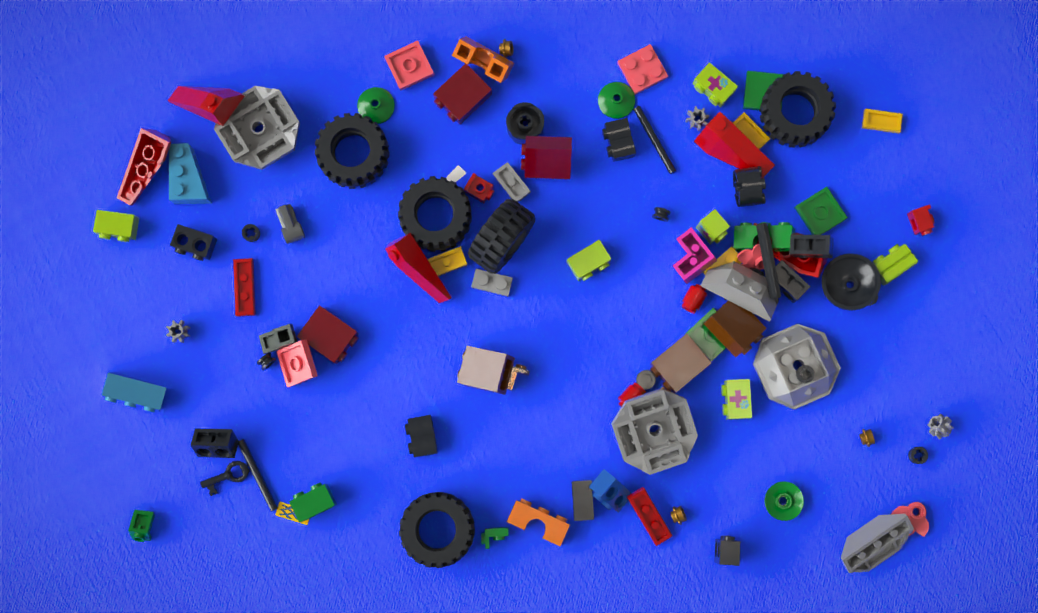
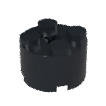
M528 102L516 104L509 111L506 118L508 135L515 143L521 145L526 144V136H542L544 131V115L542 111ZM523 121H526L528 126H524Z
M761 166L741 168L733 171V187H735L736 194L734 196L737 207L766 203L765 194L762 193V190L766 189L765 179L761 178Z

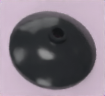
M843 254L828 263L824 269L821 284L823 293L830 303L843 310L855 311L867 307L876 299L881 287V278L877 267L868 258L858 254ZM851 282L854 287L848 288L846 284Z

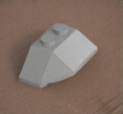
M735 261L708 270L701 283V287L769 322L777 306L775 299H770L766 277Z
M906 514L878 515L846 538L841 555V560L849 573L869 572L901 550L909 534L914 530Z

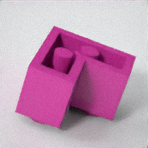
M692 227L676 239L687 255L672 266L686 284L717 262L715 256Z

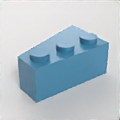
M188 143L170 144L169 201L173 204H211L212 202L208 195L194 149Z
M107 372L101 395L105 396L104 400L116 403L118 399L125 401L124 405L136 408V404L144 406L143 410L155 413L156 409H161L166 387Z

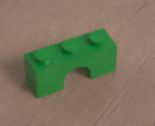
M743 222L740 225L734 226L733 248L736 251L752 250L759 240L756 225ZM761 222L768 224L769 234L772 239V249L774 251H790V236L795 235V228L788 222H779L778 225Z

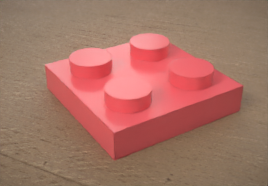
M418 40L384 56L400 91L434 76V72Z
M651 44L617 61L635 95L668 78V74Z
M307 339L300 340L276 351L287 388L318 376Z

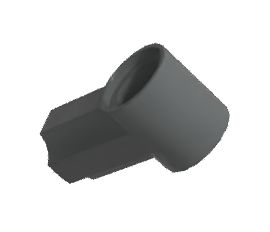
M285 204L275 209L282 226L283 237L287 244L305 238L302 226L297 221L291 204Z

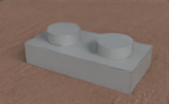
M508 162L493 172V176L511 199L519 202L531 193Z
M476 269L471 288L508 297L513 278L500 274H490L488 271Z

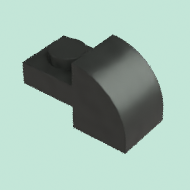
M287 324L272 329L273 331L258 335L263 354L280 350L297 342L293 324Z

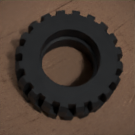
M794 71L792 75L788 72L783 74L782 78L778 77L765 92L759 112H761L760 121L765 124L763 129L765 132L769 131L771 133L769 137L773 140L777 138L780 140L778 143L781 145L788 143L789 147L793 148L796 145L805 147L808 143L813 144L821 138L829 129L835 117L836 102H832L834 94L832 91L828 92V84L826 82L822 84L820 77L816 76L813 78L809 72L801 75L800 71ZM788 95H800L806 98L814 110L812 121L805 125H796L789 122L783 116L780 109L782 99Z
M344 113V117L340 118L337 115L333 117V122L327 121L324 124L326 128L324 130L320 129L318 133L320 137L315 141V156L325 176L333 183H337L343 188L348 186L349 189H355L356 186L363 188L369 182L371 184L376 181L375 178L377 176L381 177L383 169L387 168V159L390 156L388 141L380 126L373 122L370 117H362L359 113H355L354 116H351L350 113ZM357 135L364 137L370 146V153L367 159L354 167L341 165L335 157V150L339 142L348 136Z
M430 176V179L425 180L422 178L419 179V183H412L409 186L410 189L408 191L405 190L402 195L403 199L399 202L398 218L404 234L411 233L420 249H428L430 252H435L436 250L442 252L446 251V248L457 246L456 243L461 242L465 238L464 235L469 232L470 223L472 222L470 201L465 191L458 187L456 182L448 181L445 177L437 179L435 176ZM431 198L445 199L453 209L451 223L439 231L426 230L421 226L417 217L419 207Z
M506 199L488 218L476 235L468 250L469 258L490 274H496L507 264L524 242L536 221L535 215L516 200Z
M432 492L419 496L405 509L399 524V537L401 536V544L407 551L408 556L412 557L415 562L429 568H443L456 563L468 552L475 535V522L471 511L461 499L444 492ZM433 511L447 513L453 519L456 526L454 539L443 548L427 546L419 534L421 520L425 515Z

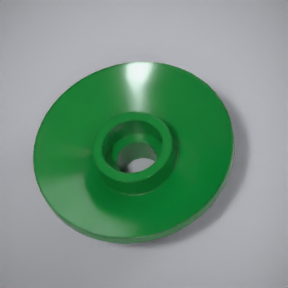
M612 82L605 85L598 95V106L601 112L609 118H624L632 112L635 105L634 92L628 85L621 82ZM614 96H619V97H620V100H619V101H615V100L613 99V97H614Z
M372 87L365 90L357 102L359 114L362 117H370L377 124L387 121L392 116L395 108L392 95L380 87ZM378 101L379 104L376 107L372 106V102Z
M782 481L769 487L765 494L764 504L766 510L773 518L788 521L800 514L803 509L804 498L796 485ZM782 497L786 499V503L784 505L780 504L779 502L780 498Z

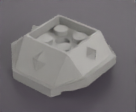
M253 86L242 93L245 97L224 126L216 123L214 130L235 163L263 170L295 150L300 122L279 89ZM263 125L261 132H255L257 126Z
M795 324L761 339L753 362L769 400L792 410L829 395L841 369L825 333L800 324ZM794 361H799L802 366L808 365L813 368L815 374L810 382L802 383L797 379V370L793 367ZM803 368L804 371H800V375L803 376L804 380H807L806 377L810 378L811 373H808V369Z
M663 388L626 400L611 423L624 462L649 475L686 463L698 437L687 400ZM658 425V429L655 432L649 431L651 426Z

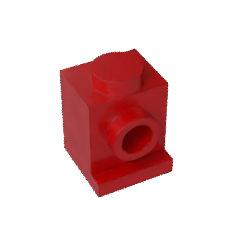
M475 173L472 174L464 187L466 194L483 204L486 200H490L495 192L492 190L493 184L480 178ZM482 185L484 189L482 191H478L476 189L477 186Z
M930 205L912 210L907 214L914 235L921 233L922 236L933 233L932 228H934L933 224L935 222L933 215L929 214L928 211L931 209Z

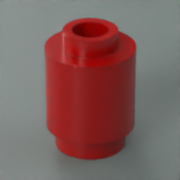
M698 284L695 286L691 285L682 300L683 304L681 307L695 314L696 310L699 311L707 297L706 289Z
M636 382L632 385L630 384L618 397L620 401L618 403L619 406L622 407L626 400L641 396L646 391Z

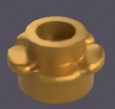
M506 39L499 45L500 54L505 58L513 56L514 52L513 42Z
M862 429V433L859 434L862 445L870 447V445L875 444L871 429Z
M674 506L673 511L670 512L674 523L678 522L681 525L682 522L687 521L682 506Z

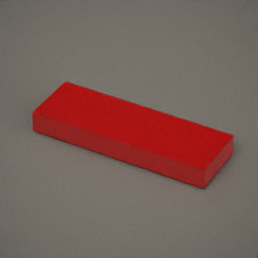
M233 259L235 316H256L253 259Z
M644 487L627 496V499L656 546L672 537L671 532Z

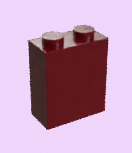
M465 63L433 93L434 103L438 108H444L448 112L446 115L452 122L457 121L459 124H462L492 95V89Z
M526 136V144H522L521 155H525V159L521 158V170H525V178L570 179L572 137Z
M319 305L297 337L301 340L307 339L309 346L335 364H338V362L342 363L348 355L346 353L350 346L353 347L357 343L359 333Z

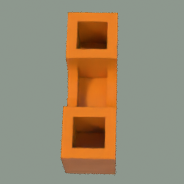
M467 36L459 39L452 54L453 57L467 65L475 64L486 71L485 75L500 83L508 78L514 62Z
M525 499L516 500L507 522L525 530L530 520L539 519L545 524V532L542 538L561 546L570 524L566 523L568 519L557 515L556 518L548 515L550 511L540 506L537 510L531 507L532 503Z

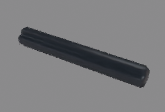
M760 223L756 225L769 297L770 299H777L781 297L769 228L767 223Z

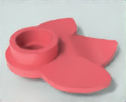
M760 244L755 245L752 250L745 249L738 253L737 258L743 263L741 265L748 269H764Z
M912 502L908 506H899L892 512V514H906L914 528L909 536L915 531L921 536H925L928 532L929 522L925 517L927 512L922 503ZM914 508L919 510L918 515L913 514Z

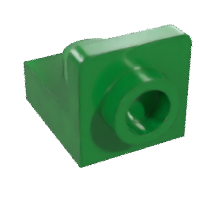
M134 509L128 529L133 540L137 542L151 541L150 531L155 517L154 512Z
M485 528V533H481V544H485V549H490L489 537H493V540H505V536H509V528Z

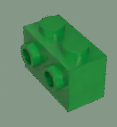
M320 482L311 486V491L305 494L304 491L293 495L294 499L289 502L299 523L337 505L328 484L322 485Z

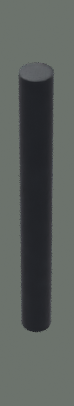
M637 106L633 110L669 174L676 172L640 106Z
M240 440L238 446L272 512L278 509L245 440Z

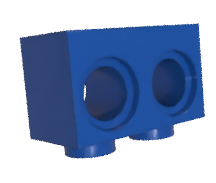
M605 469L601 471L589 486L594 491L593 497L608 510L613 508L618 513L629 501L627 496L632 494Z

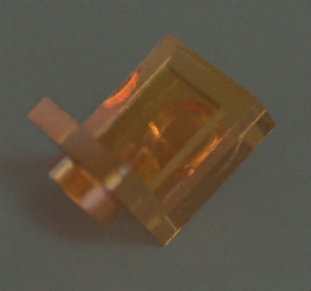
M516 364L515 367L513 366L507 390H513L517 373L529 376L530 371L526 370V366Z

